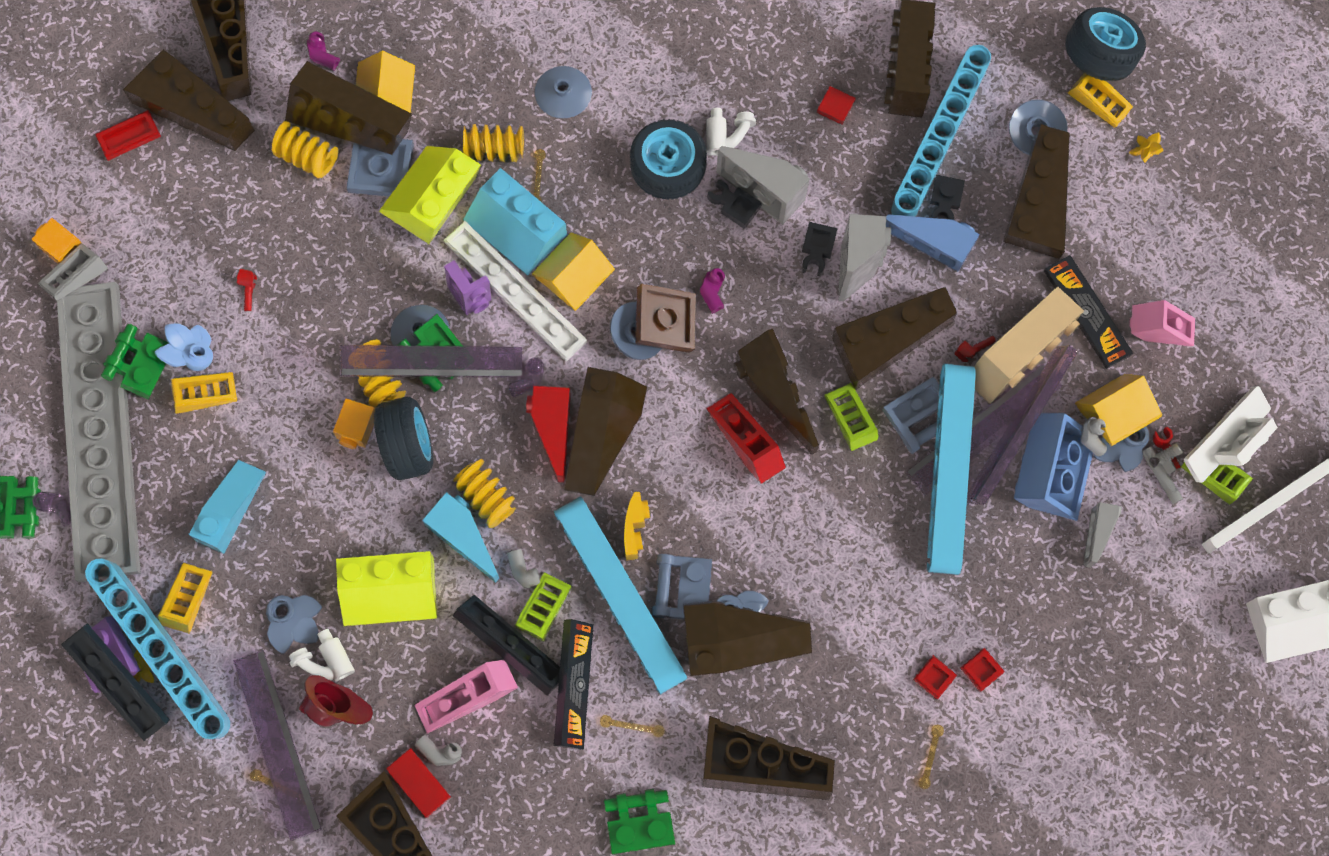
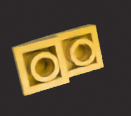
M640 492L633 493L626 514L624 529L626 561L638 559V550H643L640 531L634 532V529L645 527V519L650 518L648 501H641Z

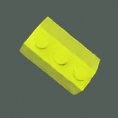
M426 146L379 212L430 244L476 179L481 164L456 148Z
M430 551L336 559L337 591L344 626L437 619L434 557Z

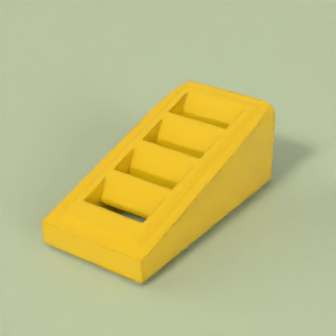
M1086 73L1067 92L1114 128L1119 125L1133 108L1107 81L1096 79ZM1088 83L1092 85L1089 91L1085 88ZM1099 90L1102 94L1096 99L1093 95ZM1109 97L1111 101L1105 107L1102 105V102ZM1116 104L1123 108L1117 117L1115 116L1118 111L1115 115L1110 112Z
M233 372L171 379L175 414L237 402ZM227 380L229 393L226 387L227 395H220L219 382ZM207 384L213 385L214 396L208 397ZM200 386L202 398L195 397L194 387ZM183 389H188L189 399L183 400Z
M186 563L182 564L158 615L162 626L190 634L212 571ZM186 573L202 576L200 584L197 585L184 581ZM181 587L196 592L194 596L180 592ZM178 599L184 602L190 603V605L187 608L175 604V602ZM172 612H176V613H179V614H183V615H185V616L182 617V616H179V615H176V614H172Z

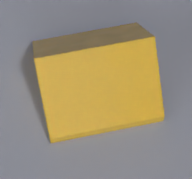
M382 50L358 62L356 86L411 113L415 65Z
M570 233L537 267L532 275L576 311L615 268L591 239Z
M1123 374L1075 402V405L1087 420L1091 417L1104 420L1106 428H1101L1105 431L1102 436L1111 446L1162 417L1161 410L1145 377L1142 375Z

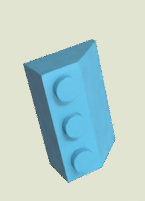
M501 168L480 188L463 219L527 276L567 236L566 223Z

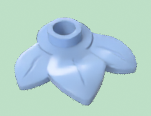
M178 323L165 325L164 332L169 344L155 351V355L161 361L173 367L186 365L193 371H202L210 366L213 360V352L209 347L211 337L206 329L200 325L194 326L191 330Z

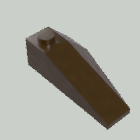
M773 328L769 329L737 351V362H734L735 371L739 379L745 378L748 386L812 455L817 453L819 448L817 438L806 410L803 407L798 408L797 403L800 402L798 388L795 382L788 381L786 377L788 375L786 369L788 362Z
M587 367L565 491L595 496L616 457L642 416L647 386L618 372Z
M717 601L683 604L690 676L724 673L812 653L810 621L777 614H764L745 607L742 609Z

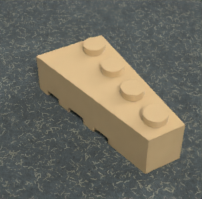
M1059 287L1054 289L982 355L974 366L976 371L975 390L991 404L1009 386L1015 387L1025 376L1024 371L1027 369L1032 371L1043 360L1044 357L1041 355L1045 351L1050 354L1062 342L1060 337L1063 334L1068 337L1080 325L1077 319L1084 310Z

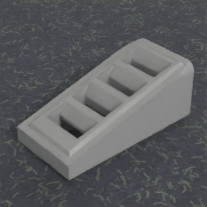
M81 243L49 272L38 285L58 301L101 275L108 267L98 255ZM57 282L60 284L57 288L52 286Z
M1099 502L1091 509L1083 563L1085 567L1091 568L1099 561L1121 514V506Z

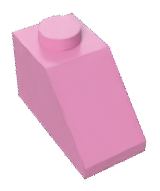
M1166 300L1132 305L1130 328L1131 334L1147 342L1194 346V317Z

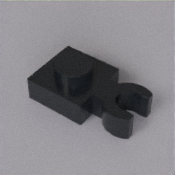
M936 175L930 204L937 205L938 208L933 211L931 218L944 215L947 219L954 220V214L951 209L959 210L965 180Z
M718 180L716 187L723 193L715 195L709 191L707 199L712 204L724 205L721 208V214L745 229L760 210L762 202L739 187L732 193L729 191L726 182Z
M809 222L802 253L810 255L806 256L803 260L802 273H806L809 264H816L818 266L817 276H822L825 268L823 258H831L838 228Z

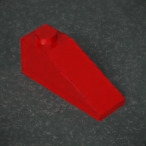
M533 386V395H527L526 413H531L534 427L557 481L564 483L571 400L570 388Z
M732 393L706 408L746 468L760 484L786 468L778 444Z

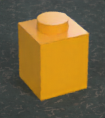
M53 218L39 226L35 236L31 239L39 249L58 264L81 244V241Z
M345 399L333 429V433L339 439L340 445L350 449H356L357 445L366 448L374 427V407Z

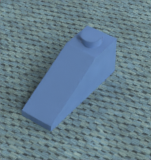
M890 214L886 216V227H891L892 235L957 272L962 267L980 235L970 225L963 222L959 223L955 220Z

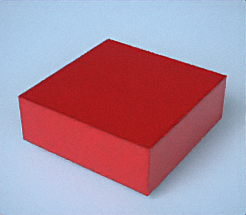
M830 86L817 109V113L843 125L856 98Z
M985 648L960 667L980 692L1005 672Z
M933 655L913 680L938 700L957 677V674Z

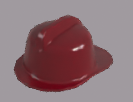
M312 675L306 679L304 683L306 695L300 703L299 710L307 715L315 724L322 727H330L344 721L359 725L371 720L373 716L371 705L351 689L319 675Z

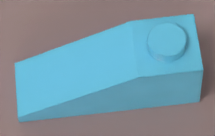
M238 460L203 506L189 536L196 542L224 554L266 472Z
M446 492L422 520L424 525L496 583L499 580V575L472 514L468 510L471 507L470 504L459 495L453 498Z

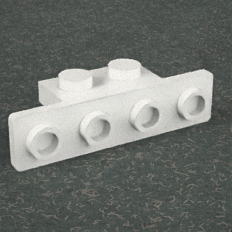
M1252 387L1184 458V462L1196 482H1204L1219 465L1241 466L1246 464L1251 459L1253 453L1261 445L1265 444L1269 439L1268 437L1278 428L1273 418H1264L1271 410V407L1260 387Z

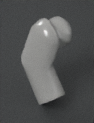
M424 735L414 745L434 766L453 765L461 759L462 749L459 744L454 742L449 745L436 746L427 735Z

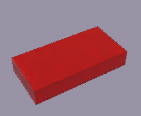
M149 110L96 133L95 136L106 159L109 161L161 137V134Z
M411 748L386 768L425 818L431 816L451 798L449 793Z

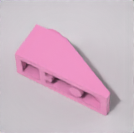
M505 660L486 662L414 706L426 732L430 733L502 698L517 689L518 686Z

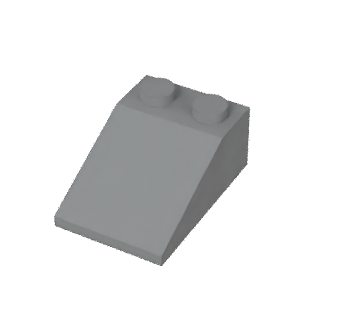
M721 146L718 149L716 173L735 188H741L762 202L761 208L782 225L805 201L810 178H808L807 173L800 166H793L786 160Z

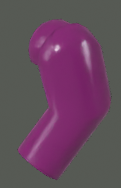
M317 31L310 33L306 43L310 59L314 63L335 71L340 58L327 53L322 33Z
M714 268L707 272L700 287V294L712 314L725 307L718 295L722 282L725 279L724 272L719 268Z

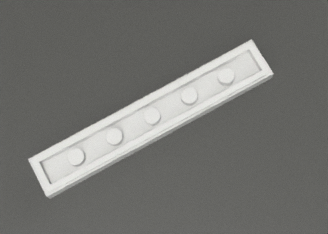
M466 221L444 239V243L480 278L485 275L490 281V288L565 361H568L587 343V339Z
M1329 458L1201 544L1207 553H1212L1329 473Z

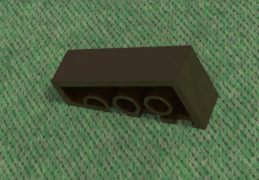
M189 0L221 96L227 101L252 95L246 0Z
M901 0L899 10L894 9L891 26L897 27L896 35H891L889 52L894 53L893 61H888L886 78L892 79L891 87H886L884 94V104H889L888 114L923 117L930 96L931 86L929 85L932 71L930 62L933 52V43L930 40H932L934 33L936 3Z
M164 49L123 89L132 104L175 122L179 126L190 129L233 151H236L255 131L245 114Z
M306 61L290 83L285 121L393 155L408 133L412 113Z
M1040 125L1035 134L1003 242L1058 259L1064 254L1069 132Z
M945 286L835 327L832 339L855 390L951 325L957 315V311Z
M709 716L702 787L822 800L830 799L833 793L835 760L796 746L792 747L780 743L777 739L768 736L763 737L747 731L748 729L737 725L733 726L721 722L718 718Z
M385 770L336 815L338 822L370 856H432Z

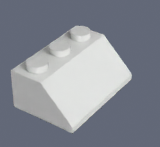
M1329 580L1257 597L1246 603L1265 663L1329 648Z

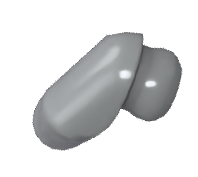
M1091 417L1084 422L1081 443L1095 456L1099 457L1107 451V445L1098 438V435H1102L1105 432L1101 428H1106V424L1100 418Z
M514 550L507 553L512 576L524 588H531V585H538L540 583L537 569L533 568L527 571L522 550Z

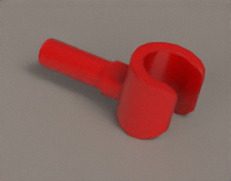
M240 269L237 275V284L245 286L244 311H252V293L256 285L253 281L257 280V276L252 271Z
M991 336L976 343L973 347L965 340L959 345L954 354L962 362H968L967 358H973L977 352L995 343L996 339L994 336Z
M1168 427L1163 429V433L1167 437L1166 440L1160 439L1156 431L1152 439L1155 446L1162 448L1163 451L1171 446L1170 442L1173 438V432ZM1171 458L1176 469L1181 468L1177 458Z

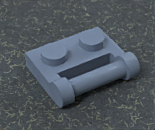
M934 377L887 404L882 409L911 454L920 450L922 444L936 436L937 422L916 435H913L909 429L938 411L939 383Z
M670 554L657 555L656 565L659 566L656 606L652 607V617L684 620L683 604L709 601L712 559L680 557ZM671 567H681L677 608L668 607Z

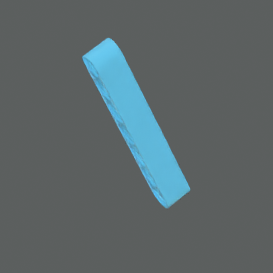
M973 45L966 51L895 195L891 208L892 215L916 217L986 74L991 60V53L986 47ZM971 61H978L981 65H974ZM959 84H966L970 89H964ZM947 108H956L958 113L950 112ZM935 131H943L947 136L941 137ZM923 155H932L936 160L929 161ZM911 179H920L924 184L916 185ZM908 203L912 209H903L899 204Z
M943 364L941 369L927 558H930V564L927 563L928 572L959 575L962 569L976 371L973 366Z
M580 496L555 510L554 514L557 520H560L565 529L564 532L571 544L576 547L582 563L587 571L591 573L603 599L605 598L608 602L610 611L617 623L622 626L627 640L634 652L636 651L640 657L641 664L649 678H652L658 693L661 695L685 681L687 676L582 497Z
M102 558L91 561L85 570L87 581L196 732L205 739H220L224 737L230 729L228 715L122 569L116 563ZM108 566L110 575L107 580L100 582L98 572L102 567ZM121 591H126L128 595L127 603L119 607L116 603V597ZM143 615L146 619V626L142 631L137 632L134 628V622L137 617ZM161 640L165 650L161 656L156 658L152 653V647L155 642ZM179 665L183 670V676L179 682L174 683L170 678V672L175 666ZM193 691H198L201 695V703L196 708H192L188 702L189 695ZM212 716H216L220 721L219 730L214 734L210 733L207 729V721Z

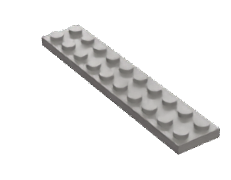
M117 282L81 286L57 301L74 573L77 582H86L85 570L87 565L95 559L102 558L116 563L126 576L141 574L127 390L120 387L124 376L116 373L112 381L101 377L105 368L103 363L106 357L112 354L116 346L115 339L119 332H123L119 285ZM108 566L102 567L98 572L99 579H106L110 575Z

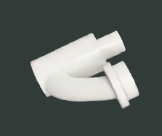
M712 108L711 117L706 120L707 155H718V149L721 146L735 148L741 142L749 127L756 125L754 114L751 112L738 113L737 118L734 120V125L738 128L730 137H727L726 119L722 117V109Z
M325 629L317 634L322 643L319 646V650L327 664L326 667L310 661L309 659L313 655L306 648L296 650L289 655L291 667L299 666L311 675L323 676L329 680L339 681L355 672L339 638H333L329 629Z

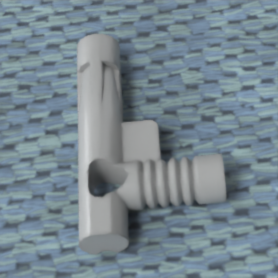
M1176 442L1158 454L1155 453L1152 446L1142 451L1145 460L1172 505L1183 500V497L1169 476L1176 471L1171 458L1173 459L1177 455L1184 453L1182 446ZM1152 458H1159V463L1156 467L1151 463Z

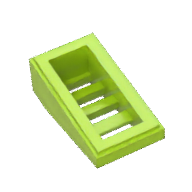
M852 383L824 395L851 451L878 440V430ZM843 396L840 399L848 396L852 398L851 401L837 406L836 401H834L835 398ZM853 407H856L857 409L856 411L849 413L845 416H843L841 413ZM861 417L862 422L850 427L848 426V422Z
M1184 462L1181 468L1192 475ZM1219 465L1202 484L1230 505L1237 500L1253 478L1235 465ZM1224 471L1227 474L1221 482L1215 480ZM1232 479L1237 481L1232 489L1226 487Z
M544 572L540 583L534 589L515 623V627L544 642L572 586ZM547 583L561 590L560 595L558 596L543 589L545 584ZM541 594L555 601V604L551 606L538 598ZM536 605L548 611L549 614L546 617L532 609ZM529 615L544 622L542 627L527 621Z

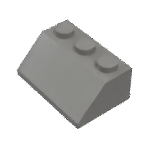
M849 214L841 244L838 301L848 299L875 276L878 267L883 266V258L886 257L887 246L890 245L891 227H886V216Z

